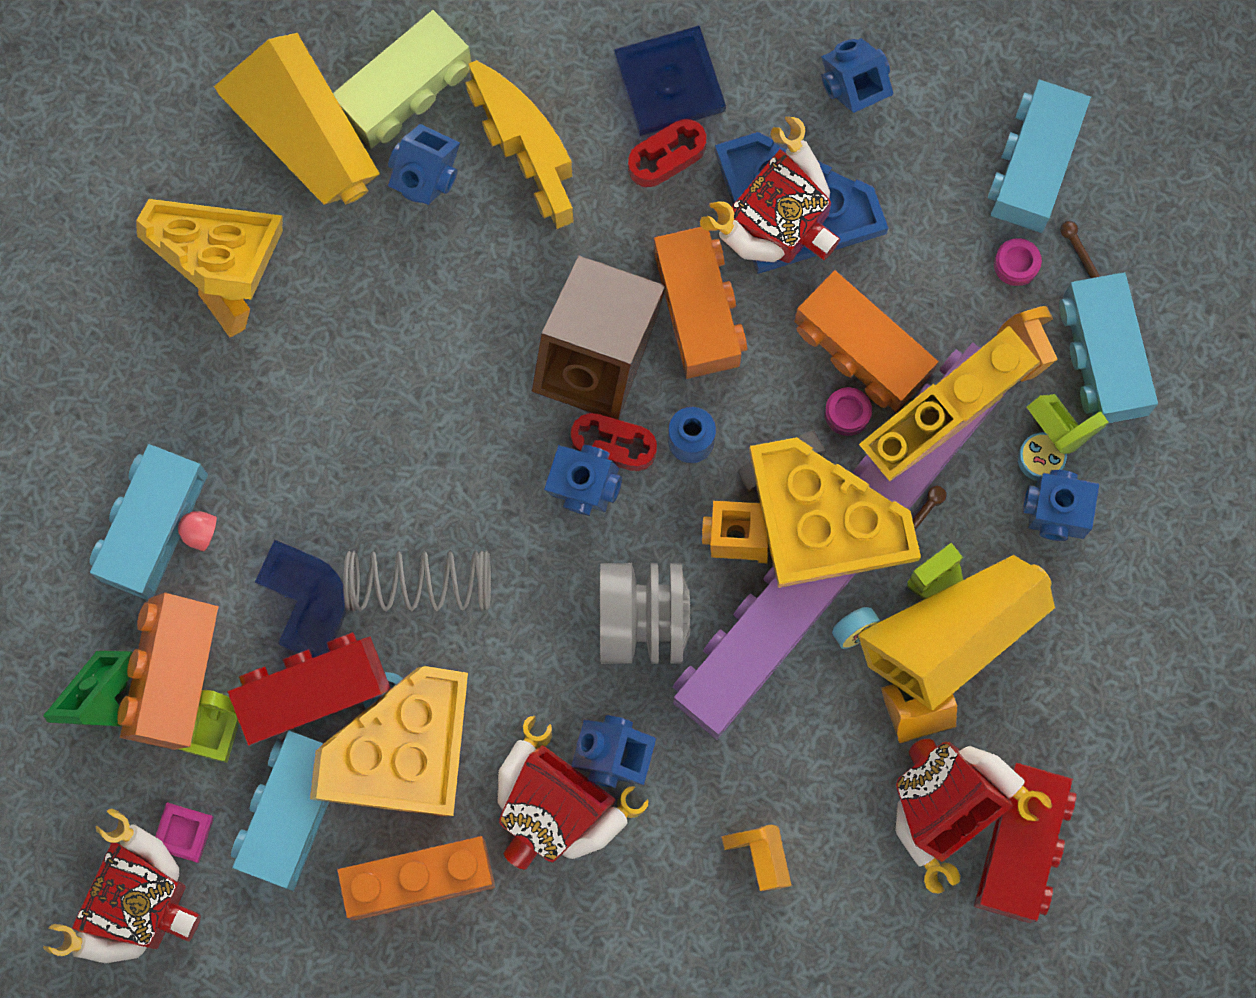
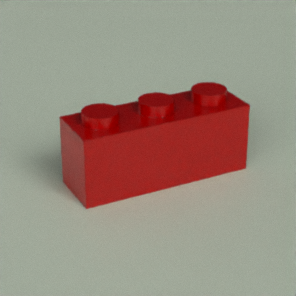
M354 632L326 642L330 652L313 658L310 649L283 659L286 669L269 675L266 666L239 676L242 686L227 692L247 744H254L389 691L391 688L371 636L357 641Z
M1015 763L1010 768L1025 780L1023 786L1029 792L1039 791L1046 794L1051 801V808L1046 807L1037 797L1030 798L1027 803L1028 811L1039 819L1038 821H1031L1025 819L1019 813V801L1013 796L1009 798L1013 807L995 820L973 907L1026 923H1033L1038 921L1039 914L1046 915L1049 910L1053 887L1047 886L1051 867L1058 868L1061 862L1065 840L1058 837L1062 821H1069L1071 819L1077 795L1070 792L1072 778Z

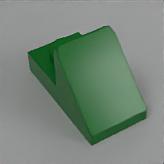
M96 651L43 715L47 723L122 727V725L118 724L120 706L116 702L115 696L125 689L128 680L131 678L128 677L127 670L133 652Z

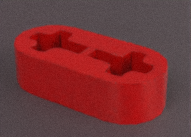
M682 119L636 145L628 156V172L631 179L642 187H654L696 163L703 157L706 150V132L704 128L694 120ZM684 134L686 138L696 137L694 139V149L689 150L684 145L671 151V149L678 145V135ZM661 155L664 156L656 162V172L651 173L647 168L639 170L640 158L645 156L649 161H653Z
M588 413L576 419L571 427L573 448L580 452L582 446L585 445L584 437L579 434L580 431L588 432L591 425L599 427V435L611 439V442L595 440L592 446L609 452L608 460H611L619 468L641 471L652 465L656 458L657 442L655 436L650 430L642 426L600 414ZM635 438H640L643 440V448L649 450L648 454L640 453L637 459L629 458V450L616 445L617 441L633 444Z

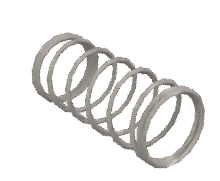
M399 550L396 552L393 584L387 607H385L381 595L376 553L374 551L370 554L368 582L362 606L359 607V560L355 551L352 553L348 551L345 555L343 578L345 607L349 612L351 610L361 612L366 607L374 576L378 602L381 608L387 612L394 601L399 574L405 605L412 612L417 607L420 599L425 570L429 599L432 607L438 611L443 606L450 570L456 603L464 611L470 601L476 565L479 608L481 611L484 609L488 611L491 598L489 551L486 550L484 552L481 550L478 554L475 550L472 554L468 589L463 606L458 592L453 553L451 550L447 552L444 581L438 607L433 596L428 555L425 550L421 554L417 591L412 607L406 591L402 554Z

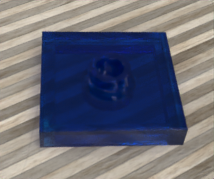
M700 25L614 49V58L640 136L663 130L682 119L695 121L726 112V104Z

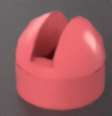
M193 511L184 515L178 525V533L183 542L191 548L204 552L212 539L217 517L201 511Z

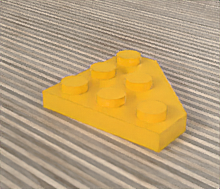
M148 199L136 220L137 237L204 294L219 295L228 300L252 299L282 234L283 215Z
M797 437L750 446L749 453L778 588L920 560L921 555L910 510L896 501L888 500L869 487L870 484L839 464L834 465L812 450L811 446Z
M428 666L418 667L315 750L310 799L444 817L453 816L468 673Z

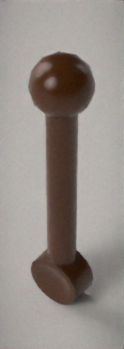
M1073 221L1064 222L1060 227L1061 235L1070 240L1090 278L1100 277L1077 235V224Z
M934 486L929 490L926 503L912 519L915 530L934 506L944 503L947 497L944 488Z

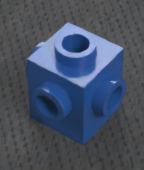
M862 38L843 41L835 47L834 51L821 56L826 73L821 75V79L828 96L831 99L836 98L853 113L894 95L888 75L890 73V66L885 54L881 49L876 50Z
M419 124L403 137L401 143L399 142L393 149L388 162V167L393 169L388 186L401 192L410 201L429 205L441 193L447 194L455 182L458 170L453 167L460 142Z
M558 445L544 490L553 497L565 500L563 508L590 516L592 509L606 512L608 502L614 503L616 501L622 484V476L617 475L619 467L611 460H608L610 453L605 450L583 445L580 452ZM590 476L589 480L583 484L584 480Z
M1051 470L1049 474L1043 473L1035 483V486L1028 485L1026 490L1023 513L1030 514L1028 529L1038 530L1041 537L1054 541H1066L1068 536L1084 539L1093 528L1099 484L1077 480V474L1066 470Z
M605 715L604 722L584 720L571 766L590 773L588 781L600 786L616 788L618 781L644 785L656 738L632 729L633 722L624 718Z

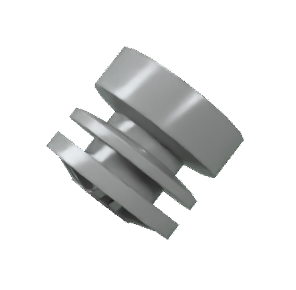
M600 563L601 664H632L637 642L647 643L651 664H658L659 642H670V664H682L683 652L690 637V592L683 576L682 563H670L669 584L659 585L658 563L650 564L646 585H636L632 563Z

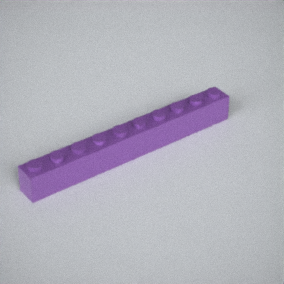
M972 342L963 354L956 349L939 370L945 375L942 379L981 348ZM927 383L917 396L929 388L930 385ZM999 401L889 482L868 455L858 464L853 474L870 484L869 487L888 500L896 501L909 510ZM772 566L763 579L769 584L758 598L752 594L746 597L733 614L738 619V622L728 634L720 629L703 650L708 655L707 659L697 670L690 665L674 683L672 688L678 693L674 697L673 704L718 740L856 573L778 588L774 567Z

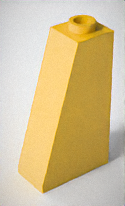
M298 33L268 39L214 86L220 97L323 205L341 199L345 205L358 200L368 193L366 185L380 175Z
M1012 555L863 630L858 637L867 665L870 669L933 711L1055 609L1050 588L1052 584L1051 579L1040 566L1036 564L1030 565Z

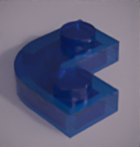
M274 539L255 583L297 602L278 645L297 654L310 649L313 658L330 652L326 642L336 639L347 611L344 602V584L339 575L325 561Z

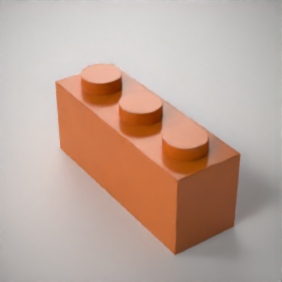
M702 227L654 237V256L661 283L665 285L664 295L686 379L740 367L741 352L747 351V342L742 324L734 325L730 309L736 308V301L731 282H722L719 266L725 265L719 238L711 240L710 232Z
M836 270L797 308L794 322L798 325L796 330L799 335L810 345L817 347L820 344L832 355L830 359L833 365L847 377H851L854 374L867 386L865 392L870 399L882 408H886L888 405L897 412L933 375L939 362Z
M168 593L151 597L148 603L143 604L137 621V628L142 631L139 648L133 651L127 670L128 677L132 678L129 695L123 698L118 711V724L122 725L120 738L172 750L191 746L219 606Z
M482 836L337 869L346 916L353 921L495 888L486 841Z

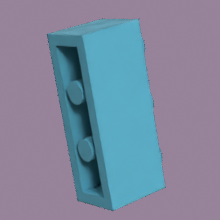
M1040 79L1033 95L1024 92L1015 117L1023 121L1019 135L1010 132L1001 157L1009 161L1005 175L996 172L987 197L995 201L990 216L1040 233L1043 232L1053 210L1091 99L1090 96Z
M1126 273L1071 282L1063 295V299L1059 301V310L1064 326H1071L1074 342L1070 343V356L1073 367L1076 370L1081 369L1085 386H1081L1080 395L1085 413H1092V416H1094L1098 412H1102L1109 423L1149 416L1158 405V400Z
M148 444L143 455L139 454L136 456L129 471L131 483L124 497L120 496L115 501L111 509L109 522L112 525L105 540L100 539L96 543L91 553L90 565L92 569L90 573L100 582L146 600L154 597L180 539L178 533L179 522L184 515L192 512L208 476L201 464Z
M289 730L284 741L281 739L276 741L268 760V766L273 768L266 786L260 784L257 787L251 800L249 811L253 812L254 816L248 831L242 829L232 847L231 857L236 859L233 865L234 869L294 891L329 804L326 801L310 799L315 750L324 743Z

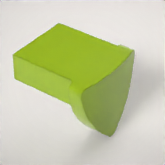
M1055 394L1040 395L1026 407L1058 451L1063 454L1075 452L1109 423L1103 413L1098 412L1078 425Z
M950 543L913 571L907 582V587L922 599H926L962 581L963 576L960 562L963 559L962 555Z
M211 690L201 691L191 746L179 750L228 763L239 726L230 697Z

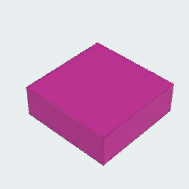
M166 803L155 837L164 843L171 855L199 863L214 816Z

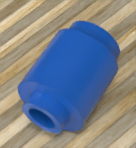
M686 407L674 414L669 423L668 445L671 453L678 460L685 463H697L710 455L714 447L716 434L715 422L711 415L698 407ZM695 430L698 431L699 434L696 436H689L684 431Z

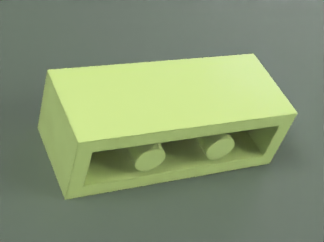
M432 10L333 94L356 134L372 149L380 141L382 143L391 141L400 132L402 123L412 114L416 113L419 115L428 110L434 103L436 94L448 84L455 86L466 77L469 72L468 63H471L469 46Z

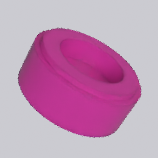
M1010 239L1003 243L996 253L994 259L995 272L1006 284L1012 286L1026 285L1036 277L1042 263L1041 254L1038 248L1026 239Z
M851 387L835 391L829 397L825 407V419L828 426L834 432L845 436L856 435L867 427L872 415V405L869 398L862 391Z

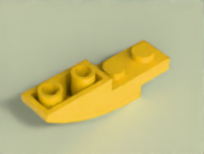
M477 60L468 63L471 80L465 82V86L473 106L476 108L482 105L488 117L487 120L482 121L491 146L500 144L505 158L516 154L525 178L534 177L540 190L534 193V197L543 218L551 216L557 229L574 223L572 205L561 181L573 177L572 162L560 138L534 103L514 84Z
M1008 326L938 384L934 385L933 383L859 445L890 482L929 455L999 401L1006 391L1040 365V361L1013 329Z

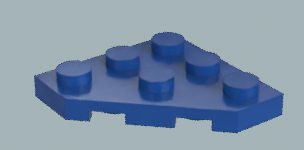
M759 132L715 145L714 152L732 203L734 204L779 149L785 153L787 149L775 144L772 138ZM818 161L830 190L829 199L831 201L829 215L822 225L840 238V242L834 250L886 235L888 225L874 187L858 179L854 182L831 171L832 167ZM804 246L790 263H785L781 260L775 262L753 260L757 274L817 255Z

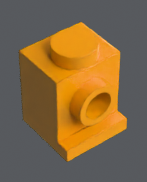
M713 501L712 517L704 516L702 527V544L710 545L711 558L758 560V563L768 564L769 543L760 503ZM737 530L742 532L745 537L731 538L727 536L730 532Z

